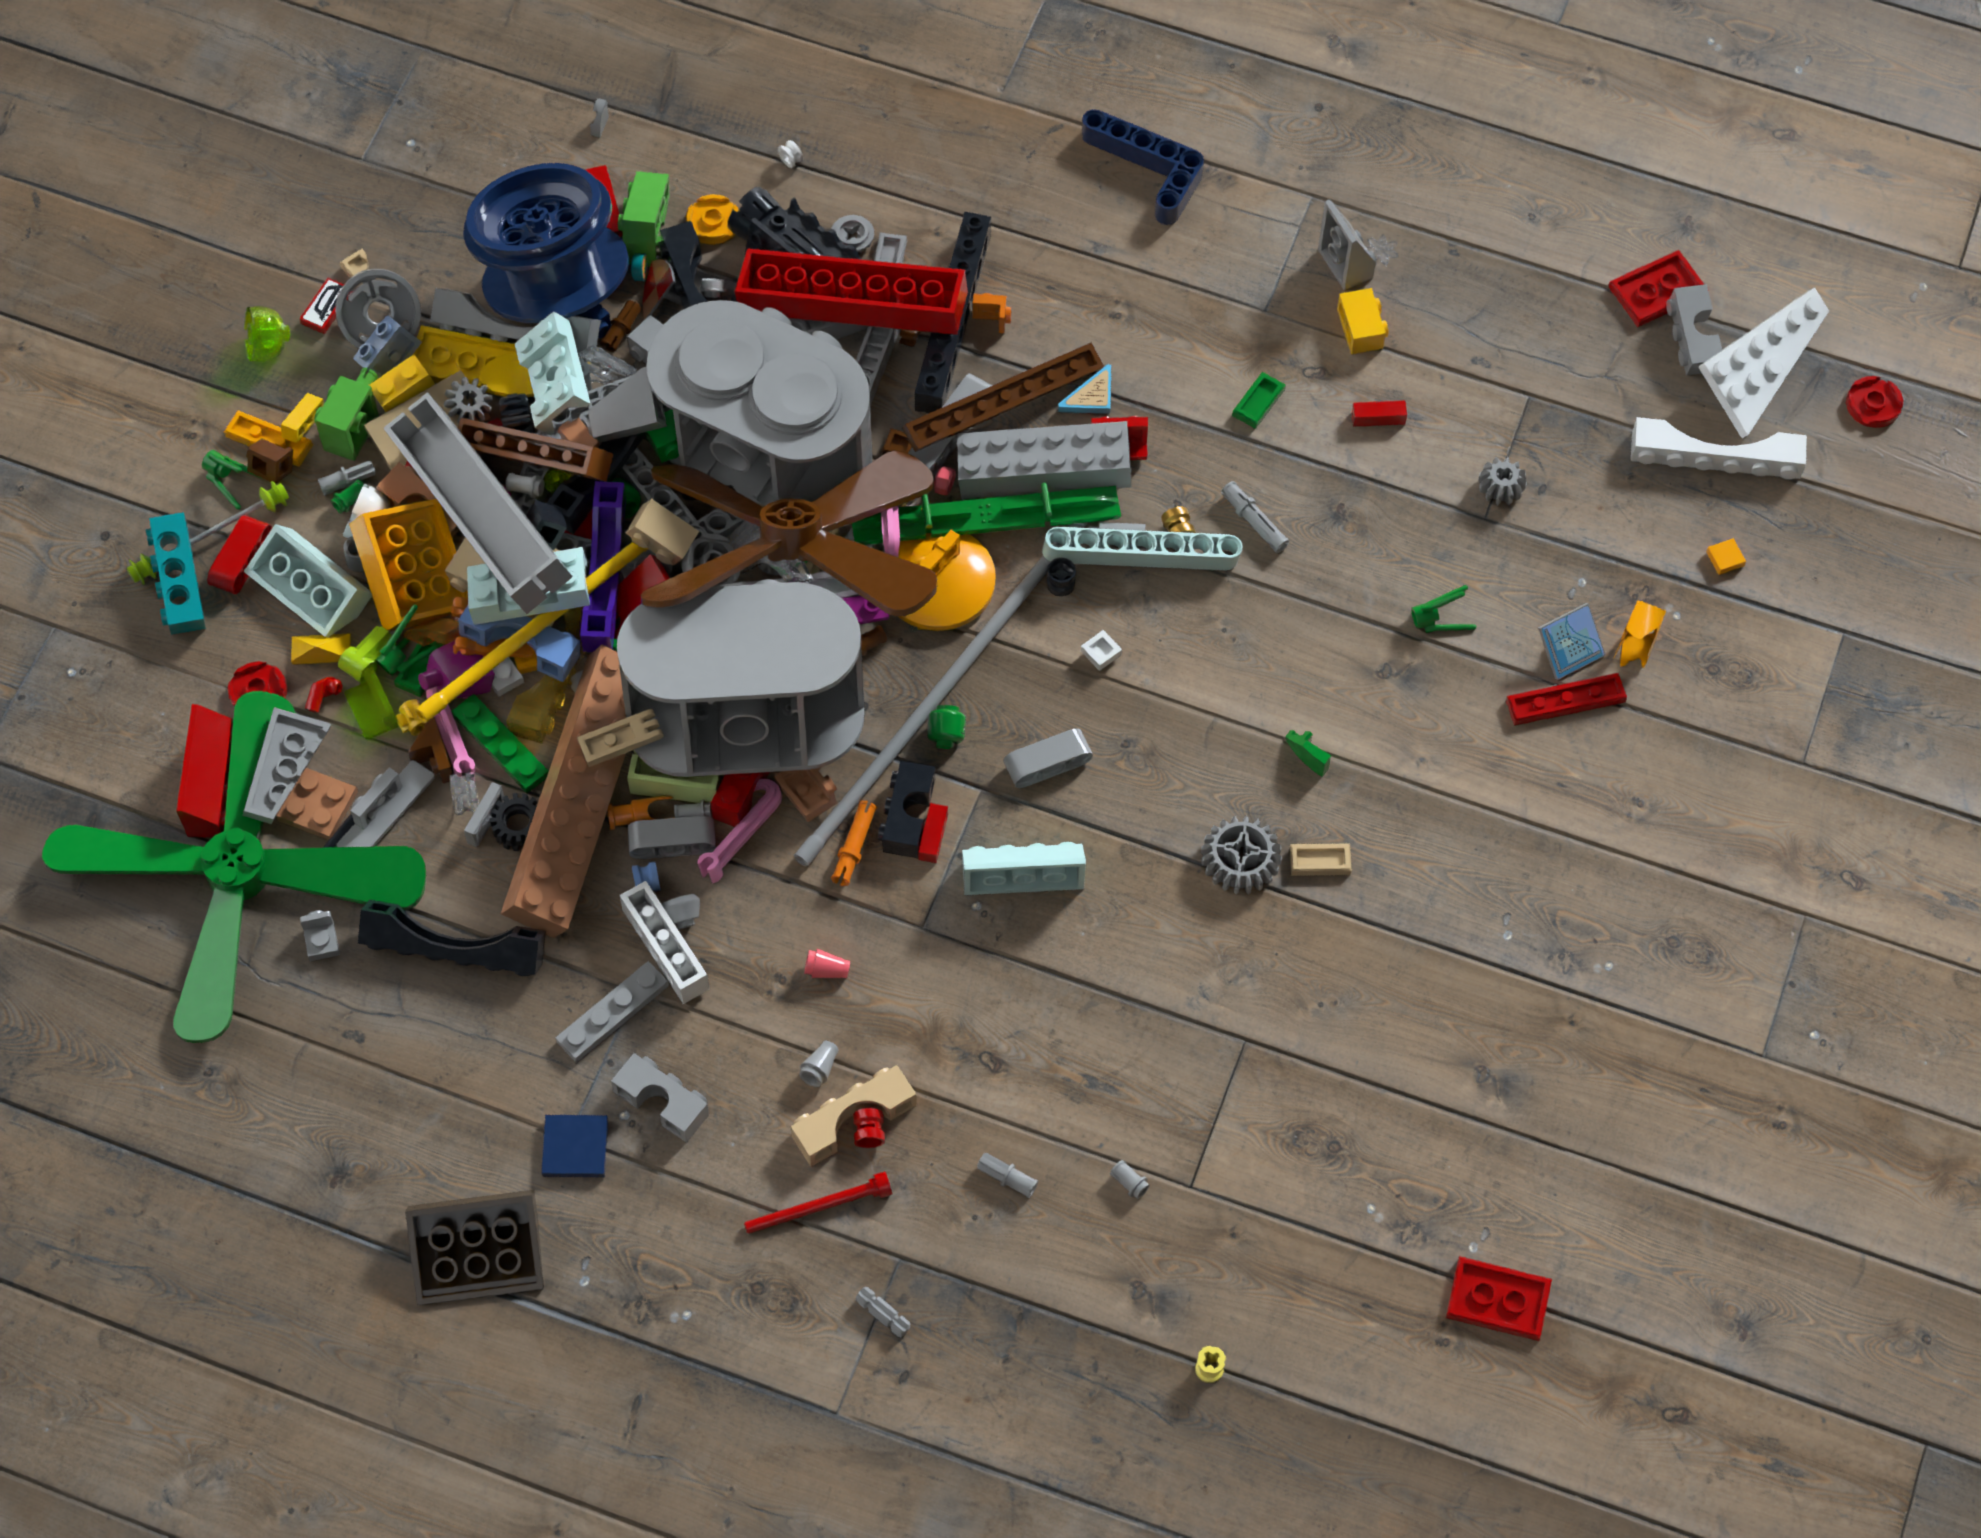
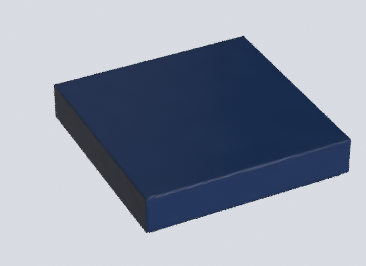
M545 1115L542 1177L605 1178L608 1116Z

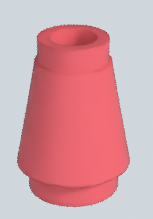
M818 948L816 951L809 950L804 974L811 975V978L847 979L850 961Z

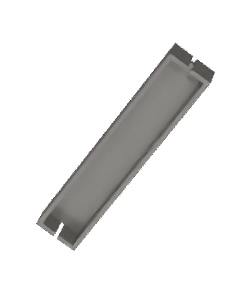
M427 392L408 408L423 425L421 430L414 425L404 412L383 429L510 597L528 614L548 598L545 595L548 591L553 594L573 576L445 411Z

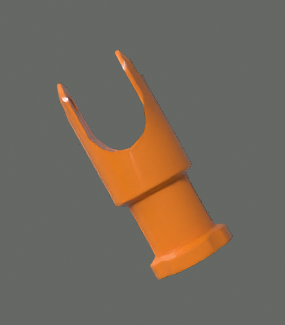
M658 796L632 800L630 804L612 806L609 803L607 814L610 830H615L616 826L628 825L635 821L655 820L647 812L649 804L658 800L672 799L673 797Z

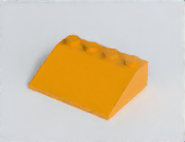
M437 499L363 513L349 523L381 625L389 632L397 629L414 604L418 608L405 628L451 615V606L453 605L454 598L464 597L468 599V591L461 592L453 588L445 572L456 553V549L442 506Z

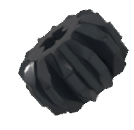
M514 393L502 397L499 404L503 427L534 434L535 426L530 410V401L526 394Z

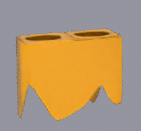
M1637 601L1623 632L1622 641L1614 655L1615 658L1622 645L1620 667L1626 666L1629 661H1634L1637 658L1641 660L1642 667H1645L1657 639L1666 610L1643 601Z

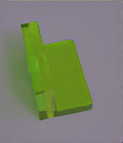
M373 667L362 671L365 683L344 692L366 740L399 727L395 713Z

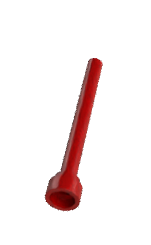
M886 1171L873 1174L874 1178L868 1179L869 1183L746 1221L744 1223L746 1233L750 1234L869 1195H873V1197L880 1196V1198L893 1195Z

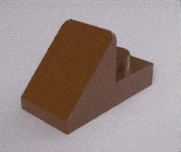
M434 717L425 724L408 754L411 761L414 760L419 764L430 761L434 775L440 773L444 784L451 780L454 781V777Z

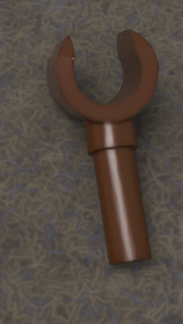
M901 329L899 343L909 347L915 346L921 331Z

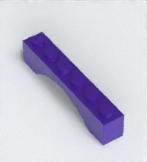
M595 481L589 575L622 550L627 501L624 482ZM620 570L589 594L590 605L583 607L580 634L583 652H593L601 645L613 650Z

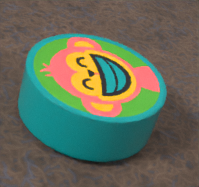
M635 253L632 257L631 272L635 281H646L648 260L645 253Z

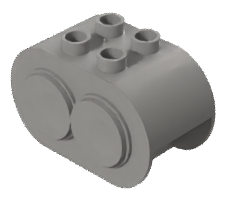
M718 300L699 303L678 312L660 328L654 337L647 357V375L652 391L667 406L664 412L670 409L673 410L679 457L669 460L674 465L695 468L724 485H733V489L736 492L764 507L773 501L789 498L813 502L872 463L868 381L858 362L843 350L840 343L830 334L823 331H814L810 335L792 326L790 320L783 313L773 308H765L760 312L743 303Z
M771 579L761 580L753 585L720 586L717 584L682 604L670 607H650L640 604L626 618L619 631L617 655L626 718L645 710L653 709L655 713L653 719H657L660 725L657 729H661L664 735L660 740L634 750L647 765L659 772L672 776L690 777L816 769L832 764L842 758L855 745L861 734L865 710L860 626L850 606L838 595L825 588L803 582L780 583Z

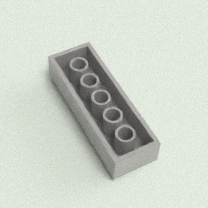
M1127 421L957 433L958 481L961 499L1041 494L1042 483H1047L1048 492L1116 486V489L1131 488Z

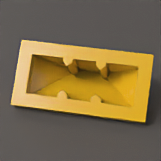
M350 633L333 634L328 638L323 635L292 636L291 663L293 665L338 662L342 653L351 647Z

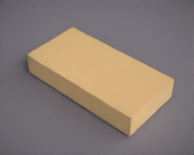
M1290 844L1291 876L1351 875L1350 844Z

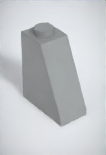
M647 367L638 370L588 410V431L594 439L601 442L667 427L663 403L651 389Z

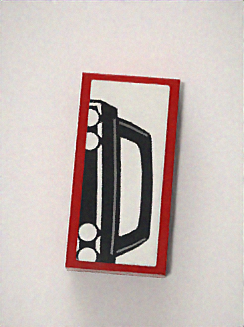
M327 278L299 318L301 325L325 334L336 319V300L344 284Z

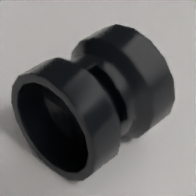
M1056 558L1049 563L1047 568V588L1051 594L1063 597L1069 595L1074 590L1076 568L1071 560Z

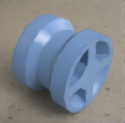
M650 862L645 867L632 866L635 886L646 881L654 892L661 891L655 862Z

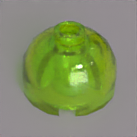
M253 306L246 308L244 330H247L248 339H245L248 360L256 362L271 361L284 350L285 342L290 341L289 325H284L280 314L269 307Z

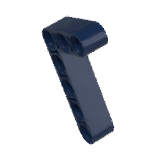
M1097 109L1088 110L1083 114L1081 135L1084 142L1167 177L1156 197L1155 218L1164 225L1174 224L1179 219L1202 180L1204 157L1201 152Z

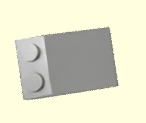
M1330 199L1325 201L1318 251L1344 290L1373 279L1376 266L1374 254L1366 249L1359 231L1353 229L1349 221Z

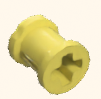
M1207 1346L1198 1354L1195 1366L1196 1374L1199 1379L1206 1383H1214L1223 1375L1226 1357L1220 1348ZM1205 1361H1208L1210 1364L1216 1362V1368L1211 1365L1206 1367Z

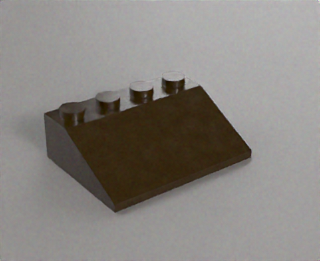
M534 1190L411 1205L406 1209L405 1214L417 1305L544 1289L539 1224Z

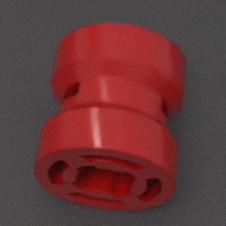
M863 1108L853 1113L854 1125L857 1126V1131L854 1133V1145L861 1148L882 1146L885 1143V1133L881 1130V1125L884 1123V1112L877 1108Z

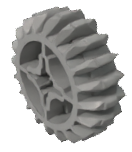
M1234 815L1231 819V824L1223 819L1220 822V827L1213 825L1211 834L1205 836V844L1201 848V854L1204 855L1201 859L1202 866H1207L1205 869L1206 876H1213L1212 882L1214 885L1223 882L1222 889L1224 891L1229 886L1234 887L1235 894L1239 893L1240 888H1244L1245 892L1249 894L1251 893L1252 886L1260 891L1263 888V883L1269 885L1272 882V876L1278 874V866L1282 861L1280 855L1281 845L1277 844L1276 834H1269V825L1260 828L1259 819L1252 824L1249 823V818L1246 815L1243 818V822H1238ZM1232 839H1237L1235 842H1227ZM1250 841L1254 842L1259 847L1252 845ZM1241 847H1243L1244 856L1242 863H1239L1240 856L1238 855ZM1224 863L1229 864L1230 866H1232L1234 870H1232V869H1230L1229 867H1227L1226 865H1224ZM1250 867L1256 868L1254 870L1244 872L1246 869Z

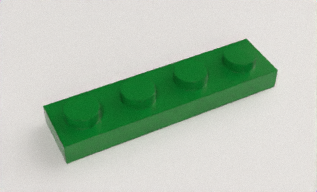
M475 694L451 711L453 718L526 793H529L547 778L549 771Z

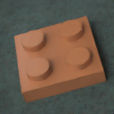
M306 768L276 817L282 823L329 840L339 828L358 793L357 787Z

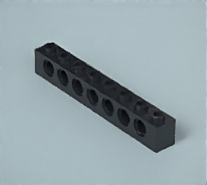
M964 212L949 268L965 270L968 293L957 335L931 332L914 392L915 411L931 413L942 408L946 403L973 304V294L977 290L991 238V216Z

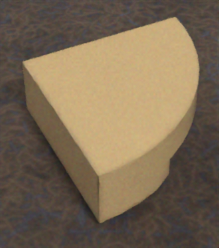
M363 248L340 262L341 268L349 278L369 268L367 256Z

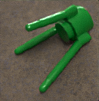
M216 450L209 451L201 463L202 468L208 472L206 479L214 483L226 499L237 510H240V504L218 478L227 477L231 470L238 473L244 471L253 476L256 475L248 472L246 465L236 462Z
M1463 585L1429 602L1411 607V614L1416 628H1424L1426 634L1434 631L1475 630L1477 628L1475 624H1435V621L1440 619L1437 608L1464 597V591L1468 589V586Z
M416 604L410 608L387 644L379 651L381 654L375 659L391 676L397 671L403 674L409 667L438 649L434 645L408 661H403L406 655L401 650L420 630L419 625H416L397 646L394 645L418 608Z

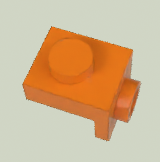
M991 293L973 294V318L999 320V333H1005V323L1011 324L1012 307H1006L1007 296L993 295Z

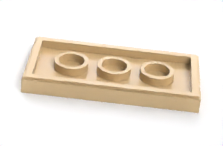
M461 370L364 425V429L390 470L398 462L405 466L408 460L383 428L402 412L419 428L422 424L408 408L427 392L448 415L453 408L444 407V402L449 399L445 396V392L447 389L453 390L451 387L453 381L461 385L462 378L465 377ZM464 396L462 403L466 406L470 403V406H472L474 400L471 397L466 399V396ZM484 413L485 419L482 422L485 423L491 419L488 413ZM459 415L450 418L457 428L459 425L457 423Z

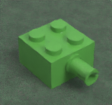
M362 368L356 381L340 376L336 384L330 387L326 402L323 407L318 408L314 418L324 451L355 461L369 436L364 429V425L379 417L372 388L368 386L378 379V375L371 369L366 374L368 368Z

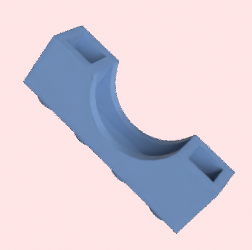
M467 606L458 619L459 633L461 636L486 647L496 640L509 638L532 619L523 616L474 625L469 607ZM550 626L527 642L537 655V671L561 682H564L580 657V640L568 632L562 633Z

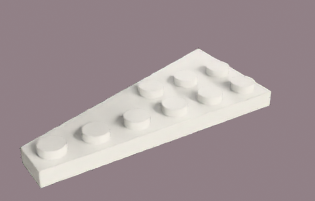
M1816 288L1807 291L1698 366L1741 438L1749 435L1828 314L1829 310Z

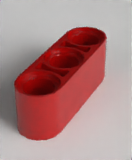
M247 515L241 516L213 562L207 576V583L210 586L234 595L238 594L249 577L244 570L272 530L271 524Z

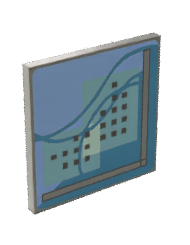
M1588 603L1538 627L1556 680L1606 655Z

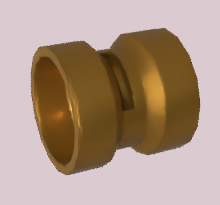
M1174 507L1162 514L1161 521L1163 526L1168 529V532L1196 533L1194 526L1189 523L1190 514L1186 507Z

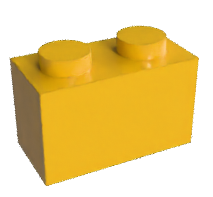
M1372 288L1340 293L1337 311L1350 353L1357 354L1383 349L1385 337L1389 336L1388 325L1386 321L1381 319V303L1379 298L1374 297Z
M413 354L368 386H371L374 397L384 411L388 412L434 386L435 383Z

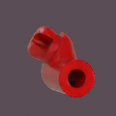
M325 677L314 682L309 691L305 710L319 713L323 698L332 694H339L342 691V682L334 677Z

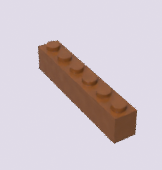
M460 418L458 429L476 453L607 481L613 453L589 445Z

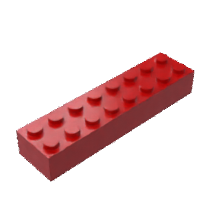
M747 249L735 289L737 302L760 312L765 308H773L783 313L787 318L954 335L958 333L968 293L966 274L963 269Z

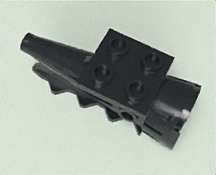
M755 187L747 192L739 200L742 206L738 212L733 209L728 219V229L747 241L745 254L747 249L863 260L860 258L856 247L844 245L840 242L834 229H824L813 212L805 213L802 211L796 198L791 199L789 208L784 210L770 193L761 187Z

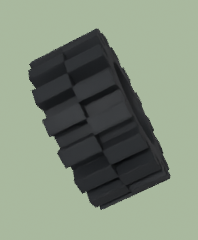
M513 793V799L509 800L506 795L503 797V804L499 801L496 802V810H491L492 818H490L493 835L496 837L499 845L503 843L504 848L507 850L512 846L513 851L519 852V846H524L538 804L534 797L529 800L528 794L523 793L522 798H519L518 793ZM517 814L526 815L530 819L526 828L515 831L507 827V821L510 817Z

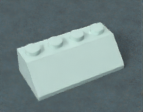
M276 524L244 570L247 575L327 638L356 619L372 597L369 589L291 528Z
M1062 842L1058 845L1045 846L1041 843H1035L1028 847L1003 845L999 848L985 849L981 846H975L968 850H962L964 895L1084 889L1086 861L1082 844Z

